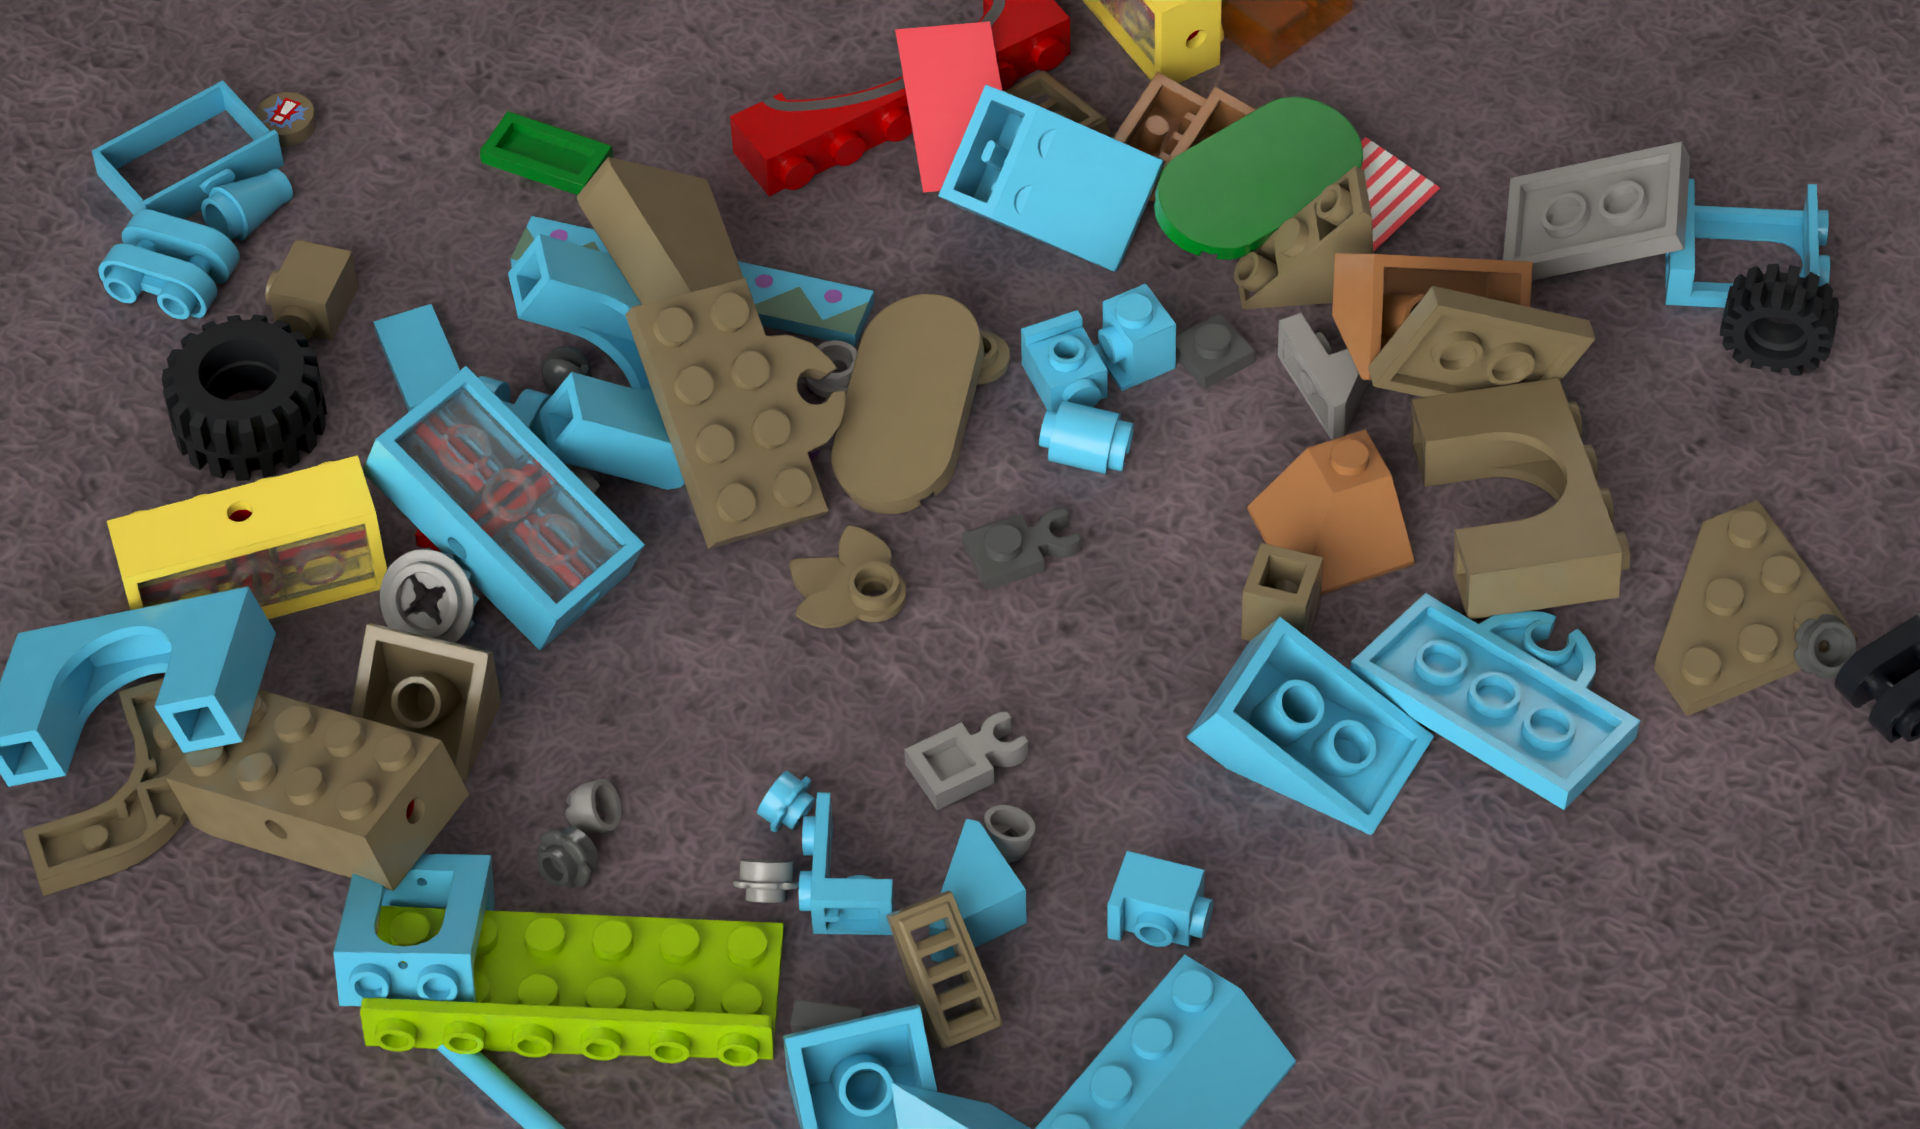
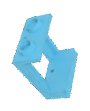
M1689 179L1685 249L1665 253V305L1725 308L1730 286H1733V283L1693 282L1695 274V238L1772 241L1785 244L1793 248L1801 257L1803 267L1799 274L1800 277L1805 278L1810 272H1813L1820 276L1818 287L1826 283L1829 284L1830 257L1829 255H1819V246H1826L1829 214L1828 210L1818 209L1817 184H1808L1804 211L1695 206L1694 179Z
M422 854L394 891L384 888L382 884L353 873L333 951L339 1006H361L363 998L476 1002L474 962L485 910L494 911L495 908L491 855ZM381 906L446 909L439 933L427 942L413 946H396L380 940L375 934Z

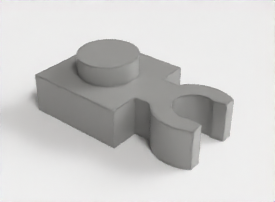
M999 712L988 717L982 724L981 731L973 735L969 734L961 722L905 748V765L938 811L994 784L993 766L1013 767L1025 761L1028 757V740L1025 736L1018 737L1011 742L997 740L1012 732L1011 716L1008 712Z

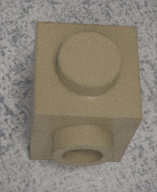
M295 239L280 270H274L267 282L265 299L266 303L272 308L274 322L279 319L290 324L292 333L300 331L307 339L315 336L333 340L359 288L352 251Z
M1260 543L1243 589L1241 639L1251 641L1279 617L1309 639L1321 605L1323 557Z

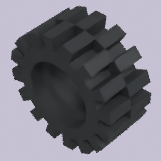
M1768 264L1766 274H1763L1758 266L1748 269L1747 277L1739 274L1734 279L1733 286L1729 288L1721 322L1720 336H1724L1722 342L1726 351L1734 349L1732 358L1738 363H1742L1746 359L1752 360L1750 368L1761 369L1764 365L1771 367L1772 372L1778 373L1781 372V368H1788L1790 374L1795 376L1802 375L1803 366L1810 371L1819 368L1820 360L1825 362L1830 356L1839 316L1838 297L1832 298V287L1828 283L1818 287L1820 276L1813 272H1810L1805 278L1800 277L1801 267L1793 265L1789 266L1788 273L1780 272L1779 264ZM1765 317L1783 318L1794 324L1777 323Z

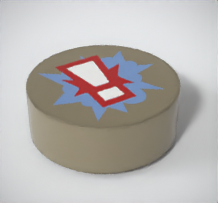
M281 92L264 99L256 109L255 115L270 131L275 129L278 133L280 147L294 146L304 142L313 134L316 128L313 104L307 97L299 93Z

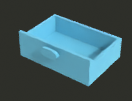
M223 80L92 150L97 175L133 215L139 210L148 209L181 219H186L201 211L202 202L209 197L210 191L214 187L262 175L284 165L276 130L270 131ZM225 110L254 140L144 200L116 170Z

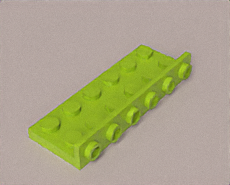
M381 906L377 936L380 940L390 945L403 947L427 942L439 933L446 909ZM485 910L474 962L476 1002L363 998L360 1016L365 1045L380 1046L389 1051L402 1052L412 1048L438 1049L443 1044L445 1048L457 1054H475L480 1051L516 1052L522 1056L532 1058L543 1057L548 1054H583L588 1058L601 1061L612 1060L619 1055L651 1056L659 1062L671 1064L683 1062L688 1057L719 1058L720 1061L731 1066H748L755 1063L757 1059L774 1060L784 923Z

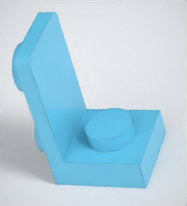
M817 792L816 815L803 817V856H813L812 871H800L799 911H811L813 934L893 935L886 917L887 914L895 912L892 879H874L865 875L830 878L833 835L831 792Z

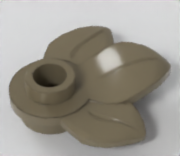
M852 525L845 528L839 542L838 557L797 558L789 562L792 581L799 592L806 597L797 607L796 617L812 626L837 628L857 619L866 622H881L896 616L906 603V585L902 577L891 566L890 548L883 540L862 528ZM874 590L881 591L884 593L879 596L865 595L866 593Z

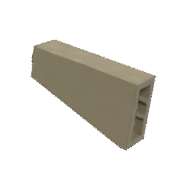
M608 157L577 196L581 209L641 304L744 278L707 179Z

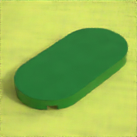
M1285 97L1273 100L1177 155L1165 166L1155 190L1156 201L1154 203L1156 220L1166 236L1187 252L1198 256L1201 255L1202 251L1209 254H1218L1216 259L1232 260L1246 256L1260 248L1286 220L1292 218L1318 197L1326 187L1335 183L1354 166L1361 169L1363 149L1360 138L1354 127L1342 114L1322 102L1303 97Z

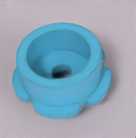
M786 770L771 786L763 798L757 814L771 823L770 830L772 832H777L782 824L794 831L800 824L799 819L806 816L816 801L815 797L807 793L811 786V779L806 776L803 780H800Z

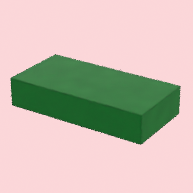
M507 111L480 149L481 163L575 195L581 192L608 157L613 158L611 145Z

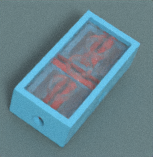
M467 366L377 437L363 468V473L442 553L454 554L453 560L462 569L472 572L469 580L539 651L545 648L630 573L645 546Z

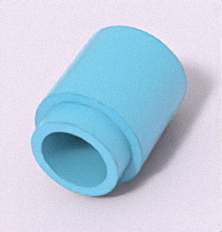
M1062 400L1058 412L1046 411L1040 432L1039 446L1049 448L1048 461L1102 474H1106L1107 469L1123 472L1125 454L1129 453L1132 443L1134 423L1120 420V413Z

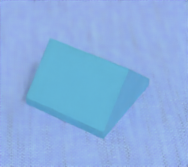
M918 1004L783 1035L788 1085L800 1129H897L891 1082L937 1092L923 1018Z

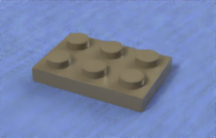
M1432 286L1369 365L1368 370L1373 387L1421 397L1559 378L1561 381L1596 338L1590 321L1586 319Z

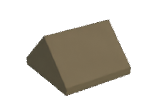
M373 623L367 624L350 715L442 740L461 779L467 780L501 705L493 652Z

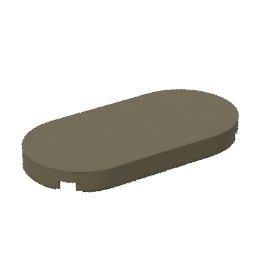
M918 294L900 299L881 310L871 320L863 333L846 394V405L842 422L836 431L832 446L831 463L833 472L843 491L859 506L881 514H900L922 506L920 500L928 497L932 492H934L935 496L948 485L955 472L984 358V341L977 321L970 310L957 300L938 294Z

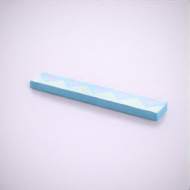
M531 216L510 260L511 267H513L539 233L604 253H610L594 229ZM738 261L742 275L746 278L762 326L828 341H843L856 347L874 304L873 290Z

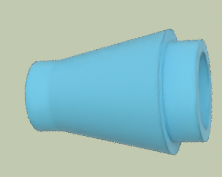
M272 169L262 175L214 187L211 189L209 197L201 205L205 224L223 233L230 240L237 237L243 241L281 205L292 200V186L283 172L278 169Z

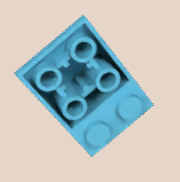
M985 85L938 196L965 211L1117 272L1165 162L1036 104Z

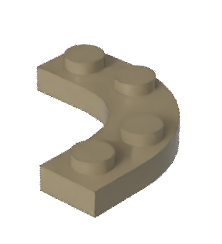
M164 678L118 692L135 744L136 762L128 781L111 799L89 810L22 830L43 896L107 877L143 861L164 846L187 821L188 817L166 780V777L186 753L182 752L155 708Z

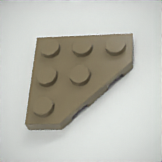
M1756 500L1702 522L1655 659L1654 670L1686 716H1689L1801 670L1794 658V650L1798 646V643L1795 641V633L1799 626L1807 619L1817 620L1822 614L1834 615L1843 620L1845 625L1853 632L1856 644L1858 635L1759 500ZM1822 640L1818 645V649L1822 653L1827 650V642Z

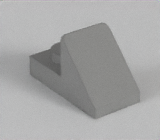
M1302 313L1279 320V359L1330 439L1333 440L1345 436L1370 380H1362L1348 349L1332 354L1326 337L1321 332L1314 333Z

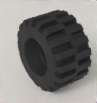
M240 315L227 317L228 322L218 325L213 320L202 325L203 332L198 335L191 332L181 340L182 349H173L167 358L169 368L163 369V394L179 451L183 456L188 454L190 464L198 470H201L208 463L211 476L221 479L224 478L227 470H234L236 481H250V471L259 469L262 470L263 478L276 475L274 465L282 461L288 469L300 463L298 450L301 449L310 454L317 446L315 434L323 435L326 427L324 416L327 415L326 401L317 357L313 347H309L307 338L300 331L292 333L290 324L279 319L270 324L268 323L267 316L253 315L251 320H241ZM242 391H264L255 397L245 400H225L229 396Z

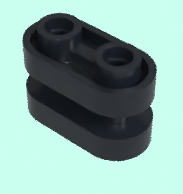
M1920 613L1856 652L1843 665L1835 679V688L1853 707L1859 708L1872 699L1876 701L1870 713L1869 722L1890 743L1895 742L1901 737L1907 742L1920 738Z

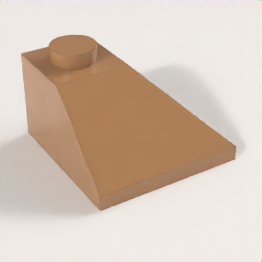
M1366 429L1308 447L1247 506V510L1266 544L1323 557L1321 595L1415 564L1392 475Z

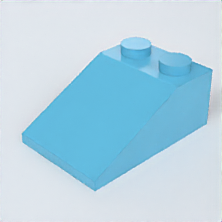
M1279 617L1247 644L1186 738L1226 769L1372 835L1434 738V735L1292 625Z

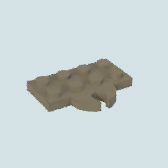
M746 278L633 306L625 316L707 548L711 549L772 532L826 514L828 508L809 454L825 445L841 425L846 405L845 391L832 392L822 404L814 405L806 402L800 396L797 390V380L799 377H809L819 381L829 376L837 369L832 360L811 342L791 335L766 336Z

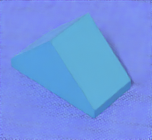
M966 819L941 893L946 891L952 892L974 948L1027 923L1026 889L981 823ZM943 919L929 925V937L947 930ZM951 946L931 954V960L941 962L954 957L953 947Z

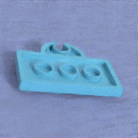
M1425 593L1351 661L1350 666L1352 673L1409 717L1563 810L1636 739L1641 721L1591 691L1596 673L1595 652L1586 636L1579 629L1568 634L1566 647L1562 650L1549 651L1535 644V642L1549 639L1554 630L1557 616L1546 612L1525 611L1493 615L1477 624Z

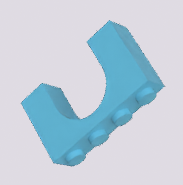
M539 233L508 272L518 319L568 332L590 341L617 363L631 385V388L571 372L539 411L547 447L562 462L666 490L682 487L684 480L625 316L633 306L641 305L640 301L610 254Z
M249 586L18 633L0 681V775L8 787L66 776L83 726L94 709L105 698L122 686L136 679L157 673H165L155 708L183 753L243 742L276 635L275 630Z

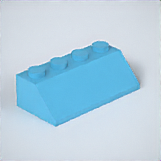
M1184 954L1035 1129H1242L1296 1064V1060L1241 988Z

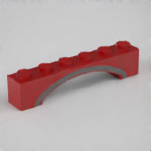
M983 0V16L978 22L990 21L1002 91L1009 89L1015 80L1036 70L1049 71L1056 68L1066 56L1071 54L1070 17L1055 0ZM903 76L869 89L827 98L787 100L782 93H779L730 116L733 153L768 196L784 189H800L814 175L837 164L840 166L851 165L865 151L888 140L891 142L902 141L913 132Z

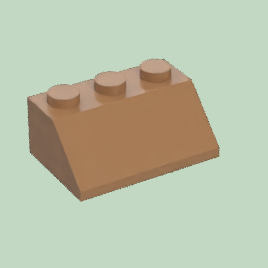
M1335 253L1332 317L1362 380H1371L1368 370L1369 365L1432 286L1531 307L1533 262Z

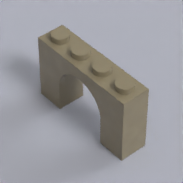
M1559 378L1411 399L1410 440L1424 487L1491 477H1506L1532 483L1545 490L1556 500V503L1548 510L1527 519L1455 529L1453 576L1466 616L1469 619L1619 598L1621 571L1629 570L1630 550L1627 537L1623 531L1615 532L1614 508L1610 491L1607 487L1599 488L1598 465L1595 450L1592 444L1583 445L1581 440L1582 420L1576 401H1567Z

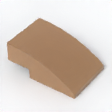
M1156 72L1113 139L1165 162L1162 168L1163 171L1165 166L1174 157L1256 109L1217 87L1213 88L1206 99L1165 75ZM1159 178L1149 199L1153 202L1156 201L1155 190L1159 182Z

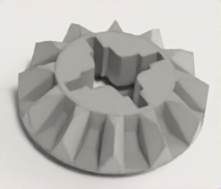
M430 547L410 551L400 556L387 569L380 587V608L387 626L458 643L464 633L475 624L472 616L474 606L479 597L473 593L469 581L472 572L462 569L453 560L454 554L434 551ZM422 584L427 589L445 588L446 592L442 594L443 597L437 602L440 613L434 608L425 611H413V608L420 604L419 600L425 596Z

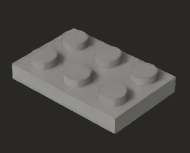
M1683 142L1510 178L1503 260L1533 262L1532 280L1684 250L1690 156Z

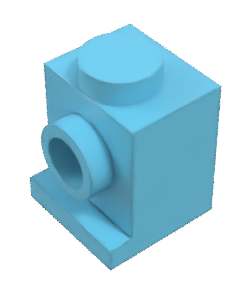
M1146 283L1103 301V328L1098 331L1099 344L1094 345L1105 364L1108 373L1121 391L1176 368V323Z
M1078 310L1021 329L1022 366L1047 410L1058 412L1062 400L1094 407L1099 400L1108 397V370L1084 330L1083 318Z
M1126 851L1107 904L1108 938L1121 941L1124 931L1134 933L1142 942L1156 947H1165L1171 943L1189 947L1193 936L1204 939L1213 911V899L1204 897L1205 870Z

